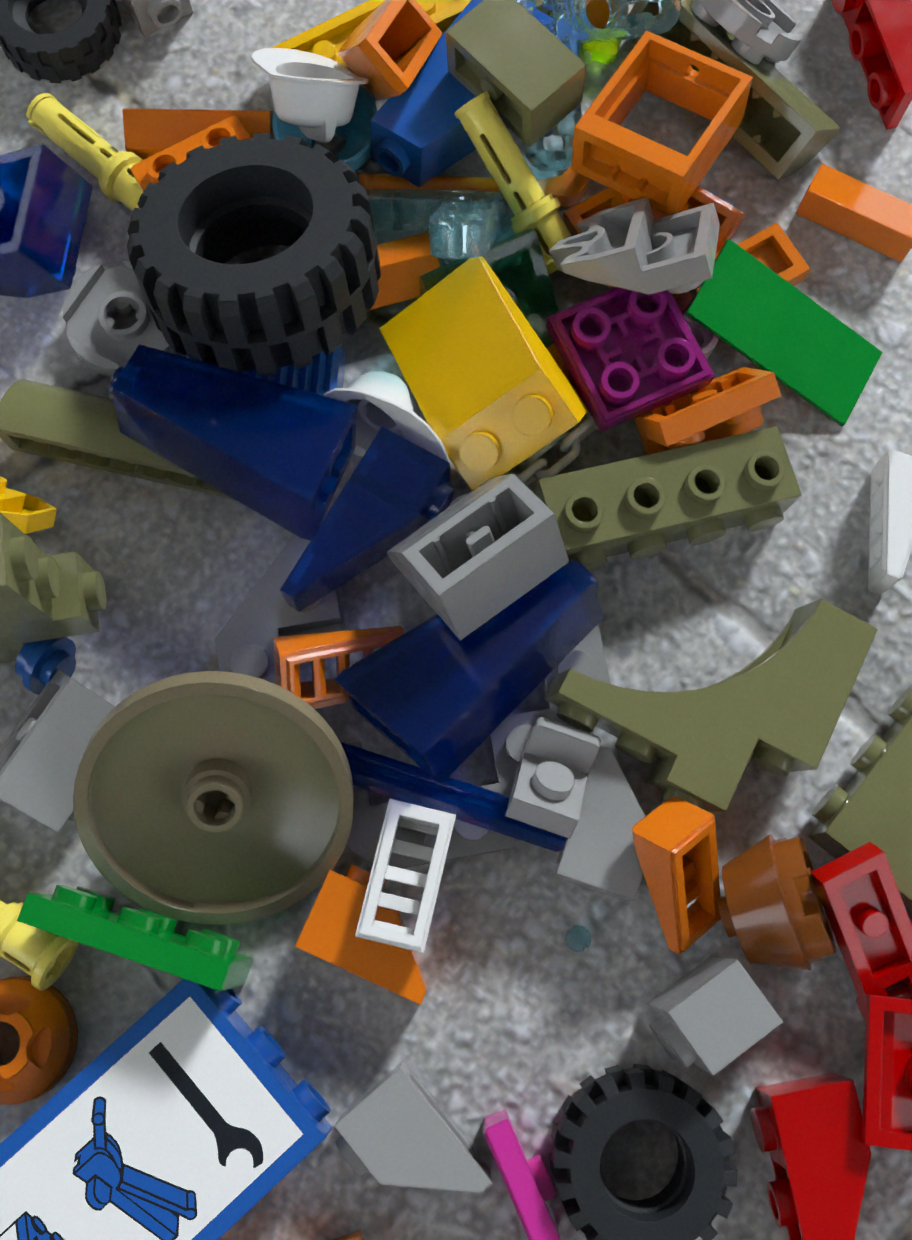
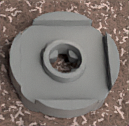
M693 0L690 5L691 11L700 20L712 27H717L720 24L735 36L731 46L739 55L753 64L758 65L764 56L775 63L786 61L803 39L802 33H790L796 23L773 0Z
M122 259L121 261L124 266H113L105 270L102 264L87 270L74 282L63 303V319L66 322V333L69 343L87 367L107 377L116 379L126 378L128 381L138 383L149 380L155 371L166 365L177 352L165 341L163 333L157 329L130 260ZM132 308L138 310L135 316L138 321L132 327L124 330L117 329L118 326L112 319L117 312L126 315Z

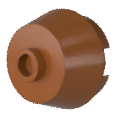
M769 834L722 866L725 896L718 897L720 916L728 937H738L743 953L750 964L811 970V963L821 961L824 956L836 953L832 929L810 874L814 868L802 838L787 839L785 837L775 840Z

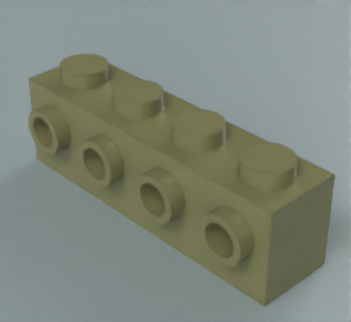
M778 426L542 478L538 480L533 491L555 514L569 562L561 568L569 566L571 573H582L596 569L607 562L606 557L629 552L631 559L646 558L667 548L666 543L688 538L690 545L708 543L725 535L726 529L746 525L749 532L763 530L784 520L783 513L802 496Z

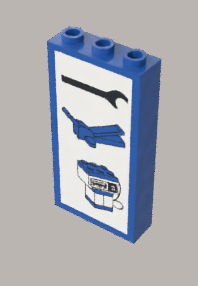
M183 979L0 1143V1240H218L327 1137L332 1126L325 1117L331 1112V1109L322 1095L309 1081L303 1079L297 1085L282 1067L280 1062L286 1058V1055L273 1036L262 1026H258L253 1031L238 1014L236 1009L242 1005V1002L233 988L218 991Z

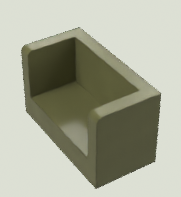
M483 0L446 30L448 71L475 97L488 91L491 96L490 99L504 124L529 147L535 144L581 104L586 64L516 0Z

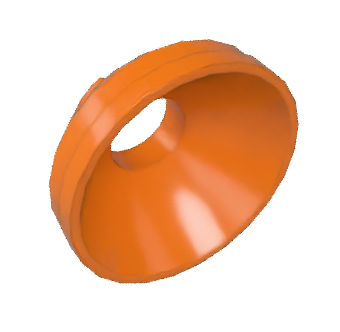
M29 976L1 979L0 1022L9 1023L17 1030L20 1037V1047L16 1057L10 1063L0 1064V1105L21 1104L37 1099L49 1092L64 1078L73 1063L78 1046V1026L75 1013L68 999L53 985L41 991L31 985V977Z

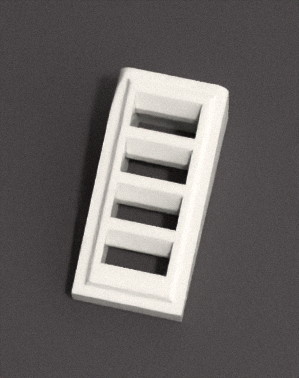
M888 450L873 467L871 474L868 591L881 595L883 592L885 593L903 578L912 550V456L896 450Z
M389 799L355 937L424 953L456 814ZM398 827L437 836L434 848L397 840ZM395 853L431 862L428 875L390 866L391 854ZM385 879L424 888L422 901L382 892ZM378 906L418 915L415 929L375 920Z

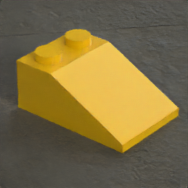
M480 252L464 262L379 328L428 425L441 439L448 458L472 491L490 478L504 475L581 421L589 410Z

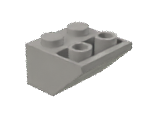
M515 474L490 478L387 551L390 560L460 641L569 562L555 514Z

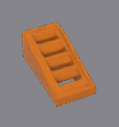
M402 626L273 637L276 685L297 695L313 709L405 689L404 629ZM386 646V674L374 675V649ZM361 651V676L350 677V653ZM336 656L337 678L326 679L325 658ZM311 661L312 681L300 682L299 664Z
M671 797L632 827L637 857L668 948L680 955L721 920L718 907V897L721 896L714 814L681 798ZM695 899V902L687 908V905Z

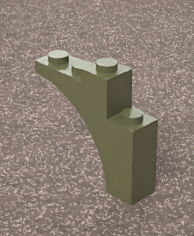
M0 513V663L16 661L25 643L100 632L98 611L105 610L107 605L106 589L101 573L94 571L75 551L47 555L33 542L29 535H25Z
M819 599L796 608L784 629L760 656L742 670L708 687L677 692L641 691L598 681L570 668L554 677L544 699L560 707L556 715L566 723L587 732H593L596 726L617 737L615 747L621 752L646 763H651L653 757L657 758L647 783L665 791L661 799L663 802L671 797H678L708 812L726 811L752 752L751 761L754 764L780 776L786 777L790 772L817 770L878 629L831 603Z

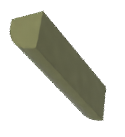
M637 0L618 29L634 45L637 44L647 30L753 77L743 121L732 137L778 180L785 179L804 167L841 129L764 57L757 65L739 55L731 46L735 36L720 24L717 27H712L700 20L690 9L693 0ZM691 65L694 70L699 71L696 66Z
M26 379L18 380L11 385L0 401V438L11 450L242 502L245 498L262 438V433L257 430Z

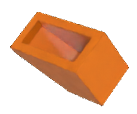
M385 0L354 29L337 54L346 63L348 70L359 77L369 79V83L361 85L366 86L377 100L400 96L409 88L443 33L416 0Z
M350 864L345 876L329 870L294 947L421 1005L428 987L415 952L355 937L371 873ZM378 906L375 920L405 927L400 911Z

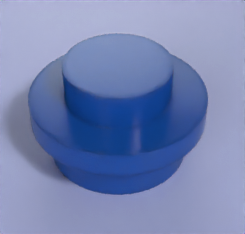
M68 637L25 643L15 662V672L22 677L24 687L39 695L58 669L71 677L76 668L75 643Z

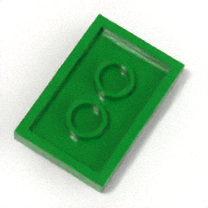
M57 884L53 894L28 893L17 919L18 922L218 991L245 985L254 959L237 953L241 943L237 939L206 929H202V932L189 929L187 935L175 932L174 930L178 922L176 919L145 908L135 910L122 907L121 912L114 911L112 908L116 898L80 886L74 889Z

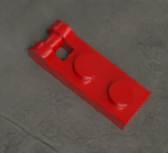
M868 842L810 872L858 995L856 1003L865 1021L867 994L912 999V925L885 851L872 842ZM897 983L896 985H894V986L890 987L889 989L885 990V988H887V987H889V986H891V985Z

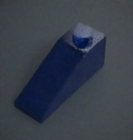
M382 426L282 585L280 591L288 606L298 612L304 610L386 558L389 549L421 528L429 520H432L448 509L455 490L449 487L450 463Z

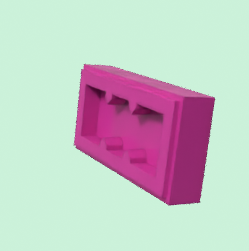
M506 1108L484 1118V1123L482 1124L483 1134L528 1240H562L546 1204V1201L556 1197L557 1193L540 1154L527 1159Z

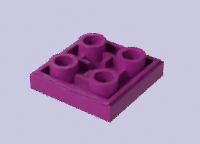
M616 287L553 314L547 319L546 328L600 433L709 385L715 377L672 293L668 290L648 295Z

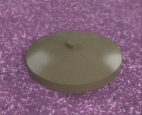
M227 671L189 672L170 676L137 690L122 700L101 721L89 740L77 770L73 791V811L79 837L90 860L106 880L123 895L155 913L176 920L209 925L236 924L258 920L289 908L305 898L326 879L329 870H333L338 863L350 835L353 820V781L347 756L336 734L324 718L297 695L279 685L246 674Z

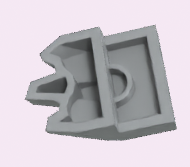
M645 197L604 209L577 223L583 233L559 240L549 250L558 270L564 271L566 274L590 282L648 295L665 290L678 294L693 290L700 286L704 280L712 278L720 223L714 203L654 219L649 199Z

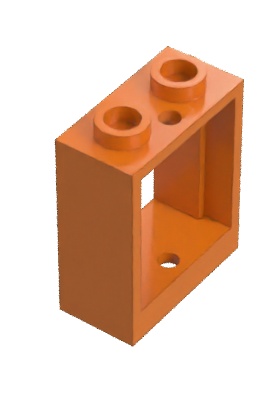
M646 30L575 125L571 170L634 200L648 197L651 208L666 215L680 212L742 123L753 77ZM691 65L696 66L699 71L694 70ZM645 91L712 120L688 156L620 126Z

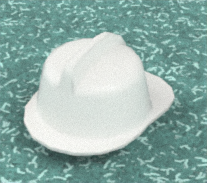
M264 48L254 51L251 55L253 63L269 76L277 117L286 123L297 125L301 133L307 138L323 143H329L332 140L336 127L344 126L351 121L360 84L369 83V79L359 77L342 64L315 53L295 49Z
M370 371L357 377L347 388H335L324 393L317 405L318 418L325 431L340 446L355 455L384 462L413 475L425 478L440 477L448 468V454L441 439L428 425L407 382L397 375L384 371Z

